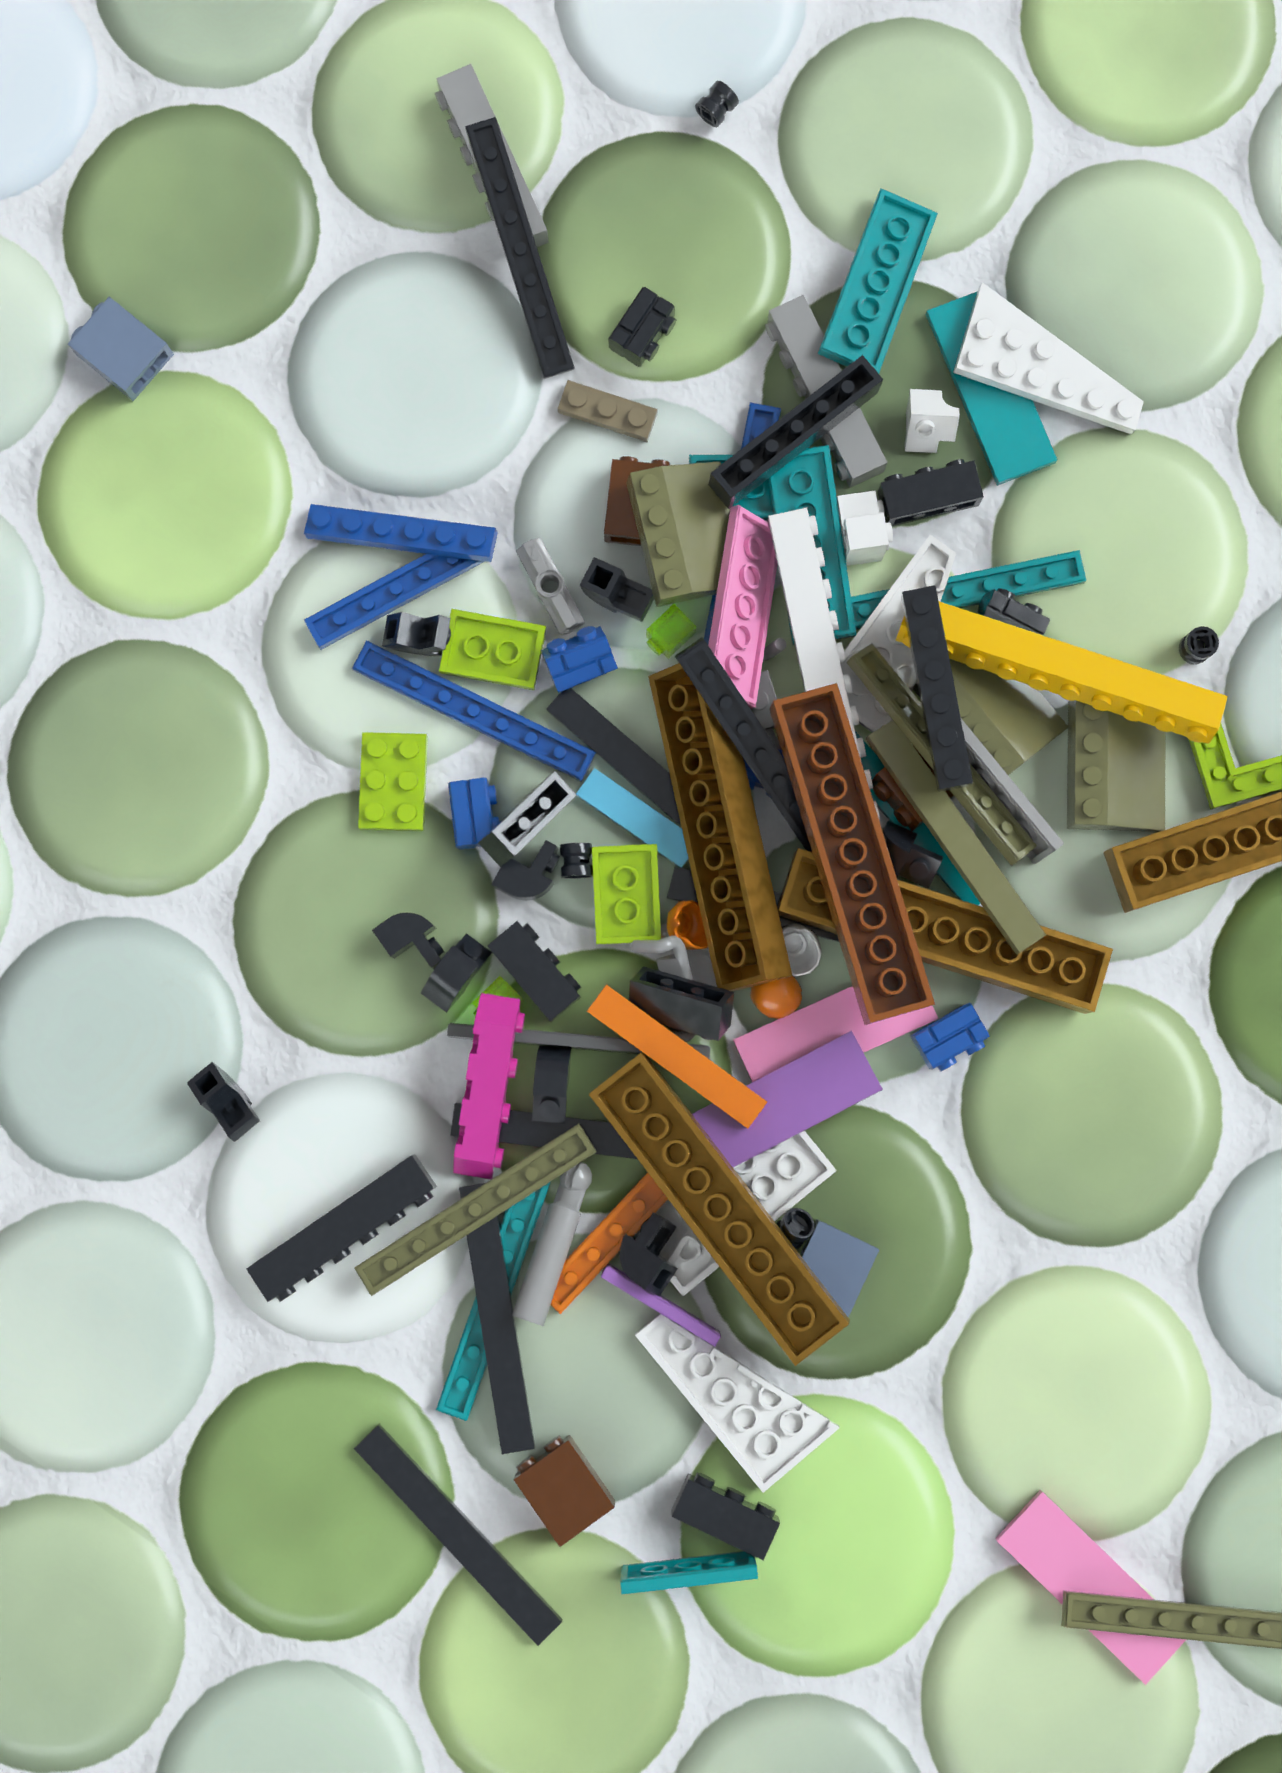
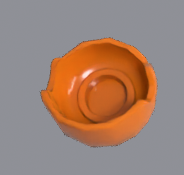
M693 900L678 902L667 915L668 935L679 937L683 941L686 950L706 949L708 944L699 904Z
M791 976L751 987L750 998L762 1014L768 1018L781 1019L795 1012L800 1006L802 989L796 978Z

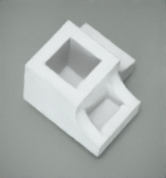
M910 389L906 411V452L937 453L939 441L955 442L960 417L959 408L946 404L942 398V391Z

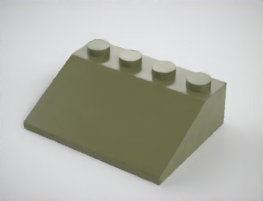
M720 462L659 466L629 474L626 484L656 607L717 594L730 509L725 506L708 484L711 472L721 465Z
M950 659L961 719L1007 775H1010L1069 727L1039 690L1013 679H1003L997 674L983 669H972L964 663ZM916 682L913 687V690L920 697L918 685Z
M1076 700L1069 701L1067 829L1164 831L1166 732L1140 721L1127 720L1124 716L1110 711L1097 710L1091 705Z

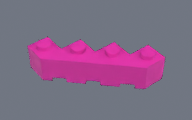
M485 993L480 995L473 1027V1045L469 1054L466 1073V1091L462 1099L459 1138L454 1152L453 1173L492 1180L494 1169H501L504 1149L499 1148V1134L502 1123L508 1124L511 1104L506 1103V1089L509 1078L515 1079L518 1059L513 1058V1044L516 1032L522 1033L525 1021V1013H520V999Z

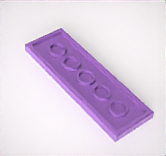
M850 1031L746 1085L767 1101V1104L748 1129L713 1103L692 1115L734 1168L882 1091L883 1088L853 1032Z

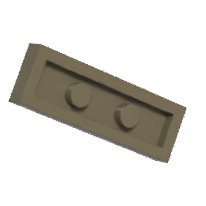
M567 380L557 409L560 414L648 442L658 413L656 408Z

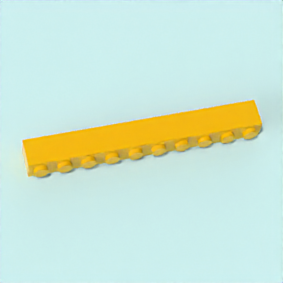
M939 601L949 659L964 663L972 669H983L995 673L1006 680L1013 679L1028 684L1036 690H1046L1058 694L1066 700H1076L1091 705L1100 711H1110L1122 715L1130 721H1140L1155 726L1163 732H1173L1185 736L1193 742L1209 744L1219 730L1228 697L1226 695ZM904 616L895 641L901 642L910 648Z

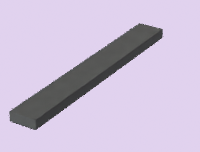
M450 1023L448 1024L447 1036L450 1038L473 1040L474 1025ZM523 1029L522 1033L516 1032L514 1040L515 1044L566 1047L628 1054L643 1053L624 1038ZM689 1044L710 1059L711 1047Z

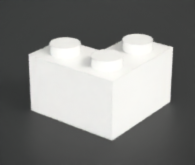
M876 491L837 496L846 566L882 561L886 550H889V542L893 541L891 523L885 522L882 500L877 501Z

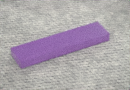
M607 1264L601 1274L603 1279L714 1347L721 1338L718 1329L664 1296H658L643 1289L623 1271L613 1265Z

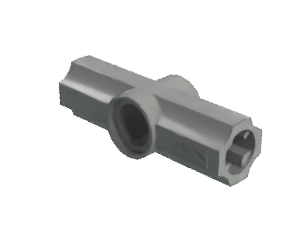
M541 538L531 539L516 549V553L530 577L538 597L543 602L560 636L569 634L585 624L564 583L562 575L554 565ZM547 581H555L559 584L558 589L552 593L543 591L542 586Z

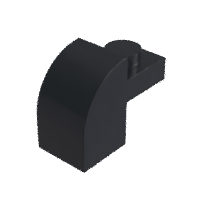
M595 557L580 583L584 594L597 604L614 613L618 611L640 622H643L654 601L651 588L626 578L622 569Z
M404 612L387 615L382 646L405 653L442 656V651L445 650L451 637V630L449 628L451 618L442 615L422 618Z
M887 821L883 835L896 878L899 875L929 889L943 860V856L914 844L917 833Z
M545 840L530 868L514 859H510L500 867L491 885L518 900L528 901L542 897L554 885V882L544 875L546 872L552 873L560 860V856L557 855L558 847Z
M406 912L393 915L372 930L390 957L394 959L415 945L429 966L435 969L442 959L440 955L445 952L434 936L430 939L427 938V935L437 928L429 920L415 913Z
M466 933L456 946L453 945L441 959L428 978L421 994L447 1013L465 992L471 979L489 960L492 952Z
M539 1045L534 1074L532 1121L565 1124L572 1048Z
M211 1062L187 1082L200 1105L216 1117L226 1135L234 1142L260 1122V1119L251 1107L252 1102L244 1091L215 1063Z
M653 1212L651 1217L642 1224L637 1238L625 1234L621 1242L619 1255L625 1274L643 1289L660 1296L678 1269L659 1255L677 1226Z

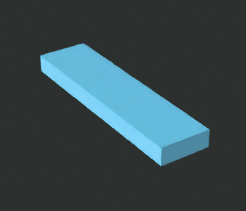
M594 768L577 791L576 796L643 843L657 844V852L682 868L689 859L682 828Z

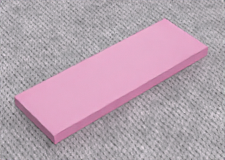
M736 505L730 508L708 646L750 709L756 708L778 564L769 523L740 505Z
M853 986L793 1012L784 1018L734 1039L733 1042L751 1081L754 1082L850 1031L853 1032L864 1053L939 1018L933 1006H929L864 1025Z
M1041 1490L995 1538L1061 1604L1063 1603V1590L1153 1599ZM1089 1630L1145 1685L1187 1640Z

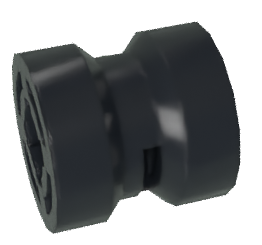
M717 80L709 88V95L702 97L695 104V109L707 124L717 128L725 120L726 112H731L739 104V100L735 92L727 84Z
M1200 626L1194 628L1182 638L1179 644L1180 656L1189 664L1197 665L1203 663L1217 651L1219 647L1218 636L1209 627Z
M561 844L560 855L564 858V865L561 867V878L579 879L593 877V866L589 863V857L592 855V844Z
M800 1208L788 1210L782 1219L776 1223L796 1250L812 1235L815 1225L810 1214Z

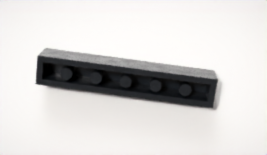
M863 355L712 471L708 485L725 506L730 509L878 394L883 378Z
M936 586L903 591L901 601L937 790L941 792L971 786L973 779Z
M416 1154L411 1155L256 1261L246 1270L267 1302L276 1297L281 1302L296 1292L293 1285L302 1279L309 1283L324 1273L321 1268L322 1265L331 1259L334 1264H337L350 1255L349 1247L357 1241H360L363 1246L379 1235L376 1228L385 1222L392 1226L406 1216L403 1211L405 1208L413 1203L418 1208L434 1196L430 1191L435 1189L437 1185Z

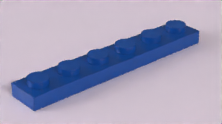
M315 504L310 505L304 534L308 539L492 562L498 534L495 527Z
M425 554L304 619L318 647L322 650L480 565L484 561Z

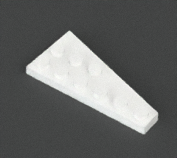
M982 282L976 295L953 373L1128 434H1132L1136 430L1144 401Z
M929 535L844 651L846 661L840 662L843 675L849 674L852 693L847 694L849 706H856L859 724L872 733L890 722L892 718L846 662L850 657L872 643L912 692L916 681L911 648L895 641L904 617L901 595L903 591L935 585L938 601L941 602L956 556V552L932 535Z
M805 1131L734 1167V1170L774 1222L837 1171ZM690 1227L668 1260L678 1268L670 1281L682 1296L687 1294L719 1267Z
M662 1314L657 1315L635 1334L763 1493L840 1428L839 1425Z

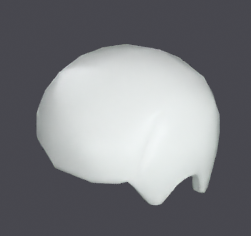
M799 924L783 926L782 931L792 975L798 977L810 974L819 965L822 954L820 942L816 934L809 928Z

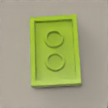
M451 609L449 625L451 637L442 653L440 673L535 690L546 626Z
M362 732L358 828L360 830L424 831L427 734Z
M657 844L592 847L596 945L632 943L634 940H661Z

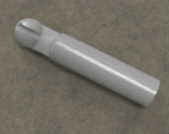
M580 1162L560 1175V1184L554 1202L549 1204L512 1316L544 1326L581 1216L579 1210L585 1192L592 1183L591 1170L585 1163Z

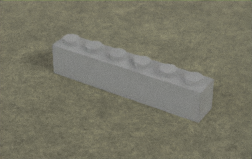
M469 64L436 78L439 91L435 92V96L441 110L447 109L451 119L447 120L454 138L460 137L463 146L460 147L462 157L467 166L473 165L476 174L472 175L478 192L482 193L485 190L465 126L493 118L495 115L472 65ZM500 128L536 246H542L549 242L547 228ZM485 202L487 212L491 220L494 221L489 203Z
M804 295L769 310L768 320L765 324L767 334L772 342L777 341L781 349L779 351L781 362L785 369H791L795 377L793 385L799 397L804 396L806 399L839 374L841 369L837 362L817 354L824 335ZM860 408L821 437L823 446L829 445L830 452L833 453L837 461L834 463L837 475L841 481L846 480L849 488L884 472L887 461Z

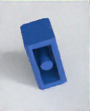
M594 626L584 627L577 632V636L567 640L563 638L552 640L547 644V648L541 650L558 693L618 669L601 626L597 628Z
M484 777L449 782L448 788L456 848L463 850L481 847L478 842L500 822L499 817H493L492 805L497 804L495 785L489 786L488 779Z
M970 1002L965 1003L910 1035L929 1069L938 1067L940 1072L956 1064L955 1056L966 1051L969 1056L984 1048L983 1040L990 1037Z

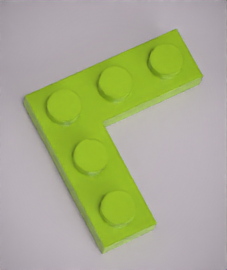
M1220 724L1219 730L1209 744L1189 740L1210 810L1282 790V755L1235 768L1222 724Z

